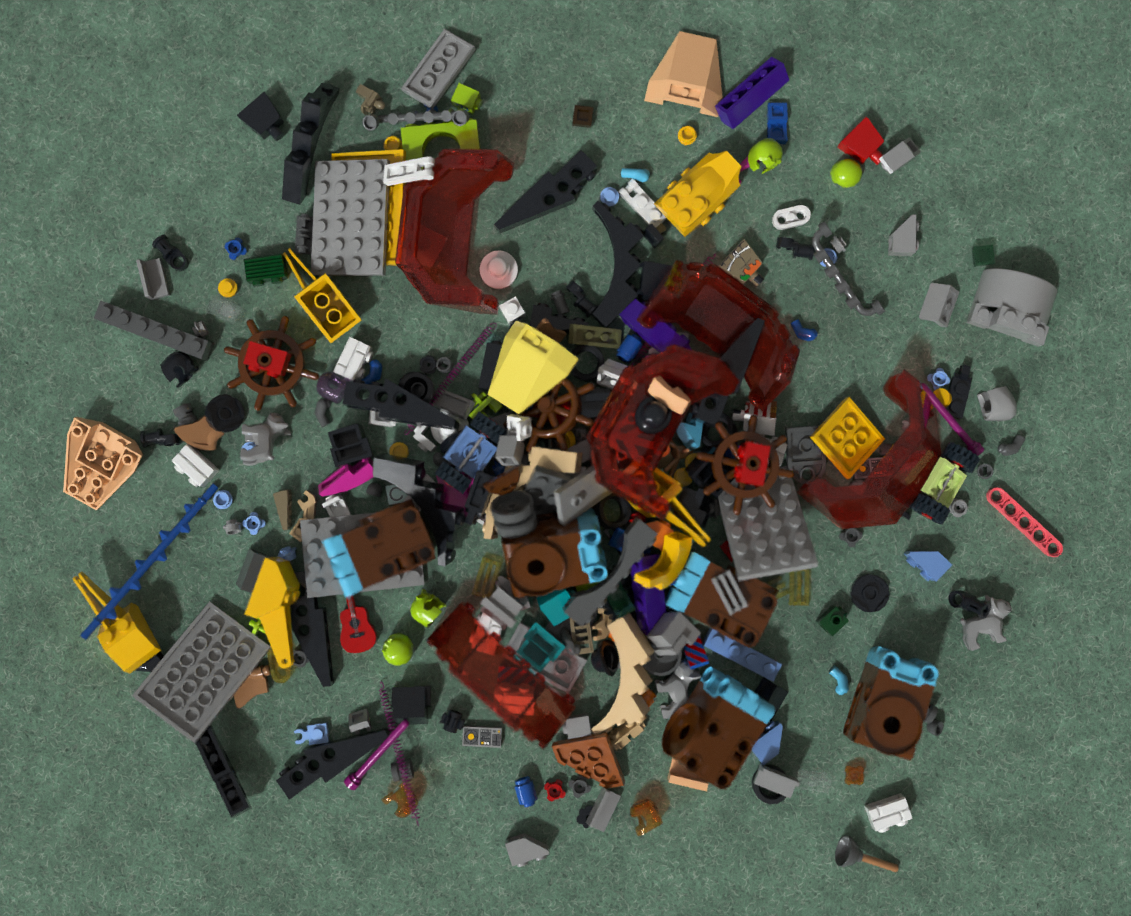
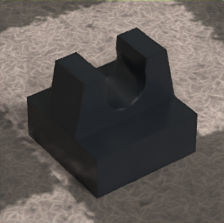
M663 223L656 228L653 224H650L643 232V235L655 249L664 239L662 235L667 228Z

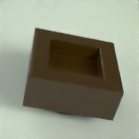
M575 105L572 126L591 128L593 107Z

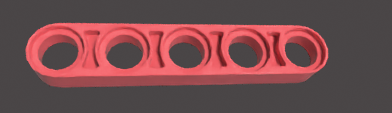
M998 487L988 490L986 494L988 502L1045 555L1049 557L1061 555L1063 552L1062 544L1009 494ZM993 491H998L1001 495L997 502L991 498ZM1008 504H1012L1015 508L1014 513L1011 515L1007 514L1005 510ZM1022 517H1026L1029 520V524L1025 528L1020 525ZM1036 530H1040L1043 533V538L1040 541L1034 538ZM1051 543L1057 546V551L1054 554L1048 551V546Z

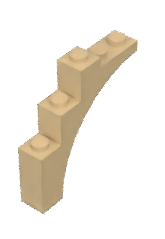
M532 447L528 456L530 465L521 464V466H518L520 477L516 488L512 491L523 490L536 465L557 472L579 473L581 471L583 453L545 447ZM506 466L504 472L514 466ZM491 493L485 510L486 522H484L482 529L485 539L498 538L490 505L499 494Z
M627 612L607 626L614 638L619 653L621 666L620 686L617 698L609 713L591 729L594 735L608 733L613 729L611 726L614 724L620 726L626 721L628 725L633 722L639 724L647 718L645 715L650 711L641 694L649 689L648 685L652 682V679L643 665L651 660L649 656L655 651L630 612Z

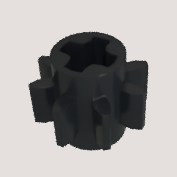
M449 710L448 713H444L440 720V723L444 724L443 729L451 733H457L458 729H463L466 721L461 719L463 714L455 710Z

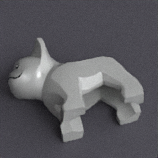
M272 412L264 423L254 426L242 424V434L245 435V441L254 442L256 445L250 450L241 449L240 457L244 465L251 466L275 459L273 456L275 439L280 435H291V432L287 429L288 423L284 422L280 414Z
M985 595V601L991 605V610L986 618L982 619L977 615L966 620L960 619L963 626L962 639L967 649L971 651L980 649V645L977 643L979 633L989 634L992 641H996V643L1007 641L1006 637L1002 635L1004 617L1012 610L1011 604L1008 601L994 599Z
M681 659L677 669L666 679H655L658 693L668 692L672 698V702L668 706H660L662 716L665 719H670L673 713L689 699V683L702 678L699 671L690 669L686 659Z

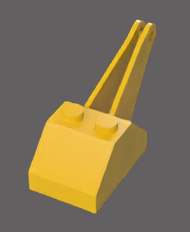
M289 248L288 251L314 280L311 284L307 285L295 264L284 252V257L303 289L294 297L328 341L332 343L362 319L326 273L316 279L298 259L292 249Z
M637 458L636 464L641 465L642 460ZM646 460L645 465L641 468H636L632 462L612 482L615 489L632 507L647 518L656 517L658 514L662 515L688 536H691L701 547L706 546L704 541L709 543L711 540L676 499L675 496L682 490L680 483ZM669 504L676 511V513L692 528V530L687 525H685L680 519H678L674 514H672L667 508H665V506Z
M269 557L264 559L245 614L253 618H260L278 665L286 669L294 664L290 605L294 604L299 598L300 591L298 590L300 584L289 560L281 557Z
M80 572L78 576L73 577L74 583L81 590L95 614L98 615L111 598L84 572ZM130 603L122 609L117 604L114 608L117 618H105L99 628L97 637L108 656L124 672L132 673L160 652L161 648L139 607L134 603Z

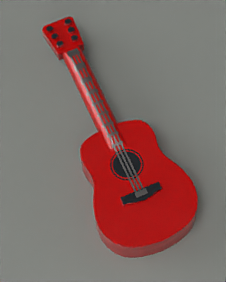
M351 595L346 597L348 609L340 613V621L342 623L340 642L345 651L361 653L371 649L376 644L377 632L369 621L367 608L356 606L354 596Z

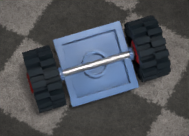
M478 412L470 423L480 434L465 426L443 456L455 465L457 470L443 461L434 473L443 482L464 494L472 482L461 474L462 471L474 479L476 472L483 470L497 451V447L487 441L486 438L498 444L500 436H505L507 433L505 429L481 412Z

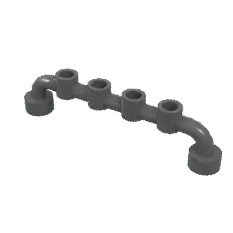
M448 108L443 112H436L434 109H430L425 113L412 110L407 114L394 111L389 115L376 116L375 114H369L363 118L362 124L369 131L378 128L379 123L388 122L395 125L399 122L413 124L416 121L431 123L434 120H443L445 122L453 120L455 125L463 126L469 121V114L464 109L454 111L452 108Z
M825 221L818 225L819 229L812 238V245L816 251L813 255L819 263L824 262L827 267L824 271L830 279L832 277L835 278L837 281L835 287L838 292L846 294L848 299L845 302L851 310L855 308L857 312L864 316H871L876 313L880 316L886 312L878 299L871 303L873 307L869 309L863 307L820 244V238L823 235L827 238L833 234Z

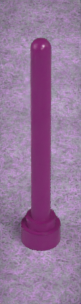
M921 383L919 389L967 445L966 448L979 456L985 448L980 442L973 441L930 388L925 383Z
M403 720L357 772L350 773L344 779V783L349 789L356 790L361 785L363 775L409 726L408 720Z

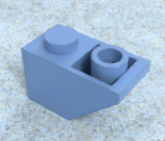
M906 551L904 553L907 557L906 561L914 568L917 566L921 570L920 575L927 581L937 582L952 566L938 551Z
M778 720L776 722L771 721L766 725L765 730L753 746L752 751L762 765H765L779 754L783 726Z

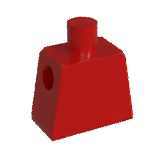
M866 116L837 147L860 164H863L870 158L878 165L881 162L879 158L883 156L878 148L884 143V139Z

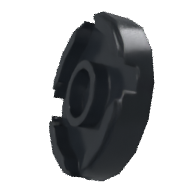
M227 394L218 395L211 399L205 409L207 423L215 431L221 433L232 432L239 428L245 416L244 407L241 402Z
M862 575L851 586V600L858 609L864 612L880 611L889 600V588L886 582L877 575Z

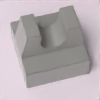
M367 708L349 714V728L356 735L360 734V729L366 728L367 731L371 730L370 715Z

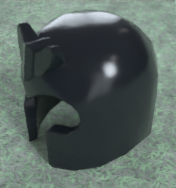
M183 352L169 354L160 364L162 372L169 382L174 378L178 379L177 388L185 384L193 376L194 372L199 369L195 366L190 356Z

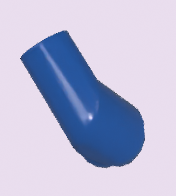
M799 319L790 323L797 338L801 340L813 341L818 335L815 329L803 328Z
M376 359L372 360L369 364V375L361 379L365 381V384L371 385L372 382H376L381 378L382 364Z

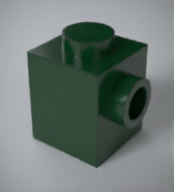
M832 605L816 622L828 635L833 637L849 620L845 617L848 614L842 607L839 606L837 608Z

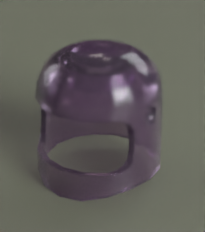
M327 371L318 379L316 390L323 398L339 404L344 398L346 381L351 382V380L346 377L340 379L335 375V372ZM331 383L337 386L338 388H330Z

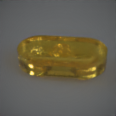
M271 647L267 656L272 679L277 683H284L291 678L292 668H281ZM280 669L285 670V676L279 674Z

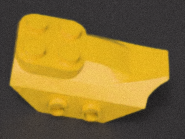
M728 151L715 154L709 152L692 169L688 167L681 174L682 178L678 182L674 180L667 187L668 191L654 205L686 237L700 225L704 227L711 220L710 216L714 212L718 214L725 207L724 203L741 186L739 183L741 165Z

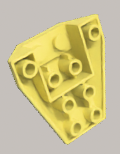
M515 321L504 338L488 395L520 415L564 380L579 359L559 343L528 324Z

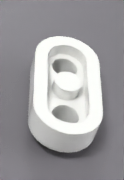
M804 205L781 209L773 215L772 224L779 230L801 226L809 221L811 213ZM797 213H801L803 219H798ZM778 218H784L785 222L779 223Z

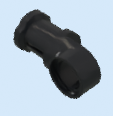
M166 235L158 236L153 241L152 246L163 254L162 257L176 271L186 270L189 265L187 257L176 246H172L167 240ZM179 257L183 258V265L176 267L174 264L175 260Z
M777 238L776 248L781 249L782 247L793 251L792 258L804 257L808 258V260L813 259L814 247L812 243L810 245L799 244L798 241H794L792 238Z
M573 280L565 287L577 298L573 306L575 308L578 307L586 314L585 317L589 318L599 305L592 303L586 297L584 290Z
M161 428L157 429V431H141L140 441L143 448L154 444H159L160 446L181 444V438L177 434L164 435Z
M963 590L952 591L949 594L948 600L952 607L962 608L968 612L972 611L978 614L979 618H986L991 610L989 602H982L976 596ZM957 594H960L962 597L961 604L955 601Z

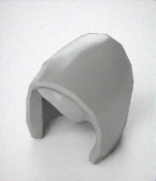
M1007 386L977 394L984 420L1007 421L1016 415V401Z

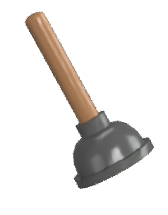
M845 835L838 842L835 851V861L839 867L851 866L856 862L863 861L893 872H897L899 869L897 864L864 854L850 836Z

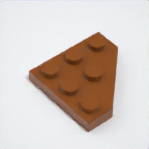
M607 732L553 742V752L557 762L561 765H568L576 769V773L587 779L592 778L598 781L599 785L606 789L624 786L625 779Z

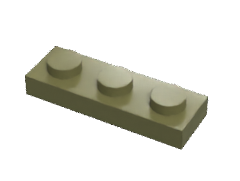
M570 324L568 344L618 349L621 345L622 330Z

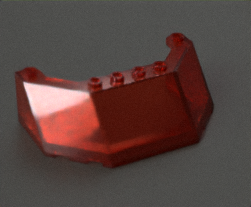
M443 149L438 153L439 156L435 159V165L432 167L434 179L412 181L404 186L395 264L403 271L408 281L420 293L422 299L427 304L479 314L498 315V299L493 295L484 294L481 289L475 287L467 276L475 200L494 182L509 181L513 176L514 163L497 149Z
M676 260L640 311L637 321L643 327L650 329L654 328L657 322L677 323L682 329L690 332L699 341L711 347L714 352L721 354L752 320L760 318L765 322L744 375V379L750 388L748 394L749 402L754 407L763 411L792 381L800 349L797 345H793L789 339L791 334L786 325L781 324L778 320V311L716 264L703 266L699 262L683 264L681 260Z
M674 344L666 347L665 351L657 355L654 353L642 359V362L635 366L630 365L624 368L587 434V441L591 448V461L596 472V483L645 512L665 520L670 510V502L658 495L653 474L689 406L714 393L723 396L732 394L740 380L719 358ZM661 376L672 389L679 387L691 401L683 414L671 410V421L662 432L646 434L637 427L635 412L638 405L644 399L652 396L648 389L654 378Z
M905 369L890 376L883 386V392L909 415L910 425L861 485L834 487L825 479H816L804 483L797 491L801 497L840 529L896 524L903 513L910 507L909 505L922 492V487L941 457L936 410L920 381Z
M462 601L426 640L427 644L431 647L434 645L437 648L435 654L442 662L445 663L447 661L450 664L448 670L516 732L519 729L522 730V735L531 742L536 739L539 741L538 746L545 749L575 710L576 704L574 702L576 700L568 693L560 694L545 683L546 678L540 672H533L530 669L532 665L524 658L520 660L515 655L517 652L509 644L505 646L501 642L502 638L495 631L491 633L475 616L476 613L474 611L476 608L468 601L466 603Z

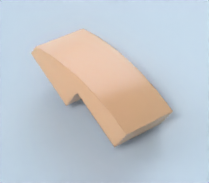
M661 376L655 377L648 389V392L656 400L679 414L685 412L691 401L679 387L672 389Z

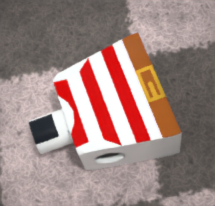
M747 401L745 410L733 409L732 421L744 422L743 430L747 431L750 416L756 415L757 425L755 433L774 436L777 401Z

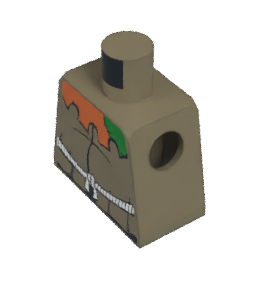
M743 240L717 268L741 286L749 279L757 287L765 279L757 272L763 263L746 240Z

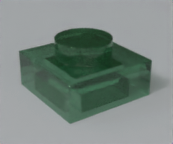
M993 245L974 246L972 248L974 267L995 264Z

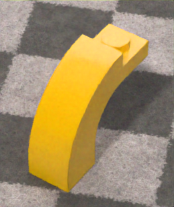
M679 531L666 534L664 536L663 550L658 561L652 567L635 573L634 581L642 584L643 587H656L660 590L672 584L688 560L692 537Z

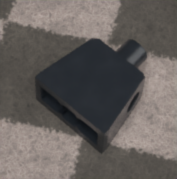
M265 92L260 94L237 114L246 126L264 140L269 135L275 141H279L284 136L283 131L279 128L284 121Z

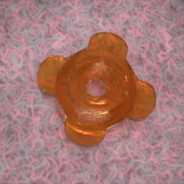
M846 766L845 783L847 785H862L864 782L863 767Z

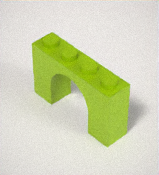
M469 118V121L463 126H457L451 120L449 122L443 121V123L439 124L426 122L421 126L408 124L401 128L402 147L406 151V161L423 158L425 148L432 139L446 136L454 139L459 144L464 171L482 169L477 120Z

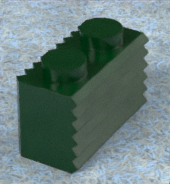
M283 254L246 258L243 260L246 281L255 287L263 286L264 282L271 281L272 284L283 283L284 279H288L286 260Z

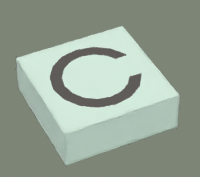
M395 485L385 486L389 505L404 502L403 500L407 497V494Z

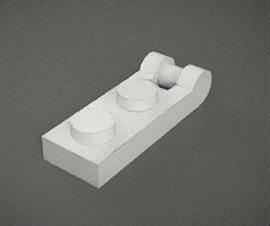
M423 157L387 164L384 167L383 183L390 186L422 179L432 180L434 179L432 167L435 165V159Z
M631 179L625 188H621L618 191L619 195L648 225L653 224L656 228L667 219L654 205L655 202L640 188L634 179ZM634 190L636 195L632 198L629 194Z

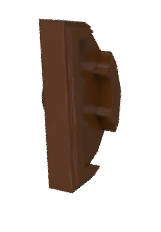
M516 465L482 485L490 493L508 494L516 488V484L519 481V468Z

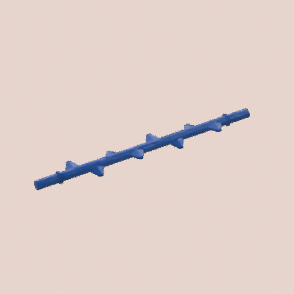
M212 484L198 498L195 504L184 505L186 514L171 531L161 530L159 532L162 542L146 560L135 561L137 570L121 589L113 587L109 589L112 599L81 633L80 636L83 639L87 640L96 628L102 625L105 618H117L114 608L130 589H141L139 579L156 560L164 562L167 560L164 550L180 532L189 533L191 531L188 523L218 490L216 485Z

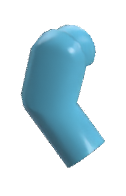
M622 168L621 177L646 182L650 177V172L647 169Z
M833 666L829 674L837 680L838 686H836L835 691L838 695H844L849 690L848 677L836 666Z

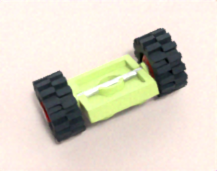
M949 442L921 489L928 496L918 494L911 508L923 517L943 525L950 513L948 508L967 477L960 470L973 473L980 458L965 447Z

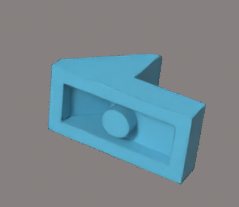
M691 412L686 418V423L682 422L674 426V430L682 443L690 451L700 447L703 423L691 419L693 415Z

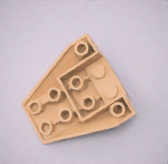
M679 31L649 80L644 101L663 105L664 100L701 108V114L718 117L715 105L723 97L717 39Z
M74 417L67 433L63 492L98 510L137 470L143 456L137 442L103 422Z

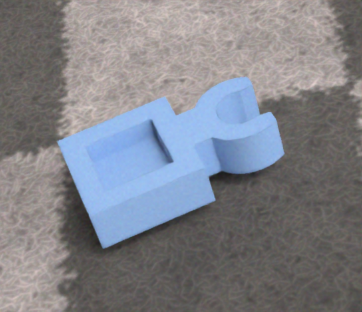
M327 722L307 725V731L302 728L294 731V733L302 734V739L296 740V744H302L306 740H309V745L330 742Z

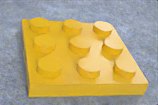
M846 397L810 436L846 479H850L885 440L850 397Z

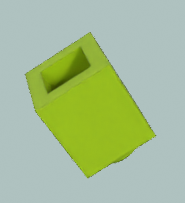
M458 83L451 102L453 106L474 114L475 109L479 110L482 99H480L479 91Z

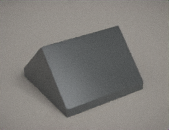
M249 548L236 585L241 590L252 593L264 559L271 556Z

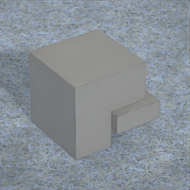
M500 585L490 598L486 596L482 600L481 604L483 607L480 611L488 615L505 630L507 626L512 628L517 620L514 618L523 608L524 604Z
M670 612L663 614L647 635V638L656 646L654 651L658 656L678 655L686 643L693 645L701 632L681 612Z

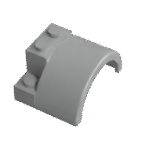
M1002 268L985 269L982 272L966 323L1021 339L1022 342L1038 347L1042 346L1045 343L1049 330L1047 323L1057 295V288L1050 282L1028 273ZM988 307H998L994 312L988 310Z

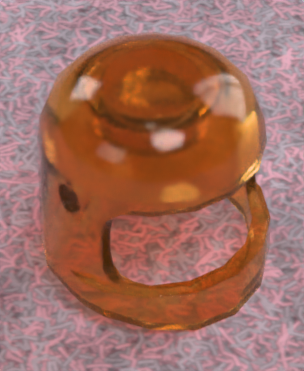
M403 783L399 785L400 788L395 793L391 792L381 799L385 805L393 800L397 803L398 808L394 814L399 818L407 817L413 812L410 811L413 807H409V805H418L416 794L412 797L406 796L410 792H405L407 789L404 787L407 785H403ZM408 797H410V798H416L415 800H412V801L407 800Z
M651 799L639 800L630 808V816L637 817L639 820V825L635 827L637 836H641L663 823L658 808ZM641 816H643V817L645 818V820H646V823H647L646 827H645V824H644V822H643Z

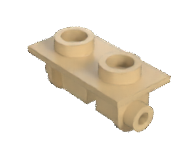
M626 721L618 728L613 729L608 735L612 747L616 751L618 749L621 750L631 741L627 737L629 734L635 738L644 731L646 727L644 722L642 721L639 724L633 722L628 725Z

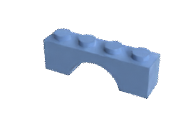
M711 627L702 641L703 646L771 681H774L782 666L780 662L748 648L722 635Z

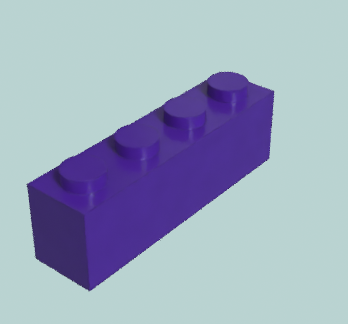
M770 57L716 104L715 108L721 122L734 129L789 81L784 63Z
M634 299L619 314L621 319L630 329L676 367L692 351L689 345L690 340L684 334L679 335L672 324L664 323V319L657 312L652 313L650 311L651 308L644 301L640 303L637 299Z
M645 553L638 563L635 562L631 566L636 623L644 635H648L663 614L666 613L664 589L660 590L656 587L646 588L634 581L635 573L652 567L658 561L660 554Z

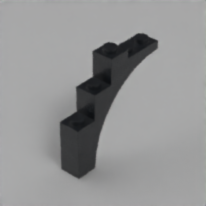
M321 83L314 93L309 92L302 100L300 122L293 130L292 151L284 160L282 200L300 205L307 195L310 170L318 139L327 115L339 95L340 88L330 83Z
M597 201L593 205L592 210L602 221L609 234L614 254V271L610 288L602 303L592 313V317L603 328H608L620 316L619 314L634 299L638 298L637 288L632 283L627 284L626 282L641 268L640 259L635 254L631 255L630 252L643 240L644 235L642 234L643 230L637 224L633 225L630 222L624 227L625 223L618 216L614 217L610 213L611 209L607 204H601Z
M538 303V305H533L529 326L536 329L538 324L546 318L554 328L569 333L570 324L588 326L589 323L585 322L583 318L567 319V316L562 314L552 316V308H549L548 304ZM487 342L478 386L479 390L489 391L503 342Z
M385 453L374 457L373 476L394 484L415 501L423 511L433 531L437 546L438 565L445 567L451 563L456 556V551L454 550L457 539L456 530L465 523L464 507L443 503L446 496L444 484L423 480L426 474L424 461Z

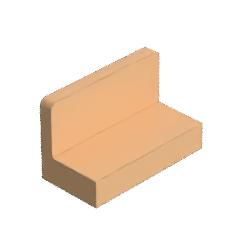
M672 758L667 778L669 783L707 791L709 785L707 781L689 772L677 760Z

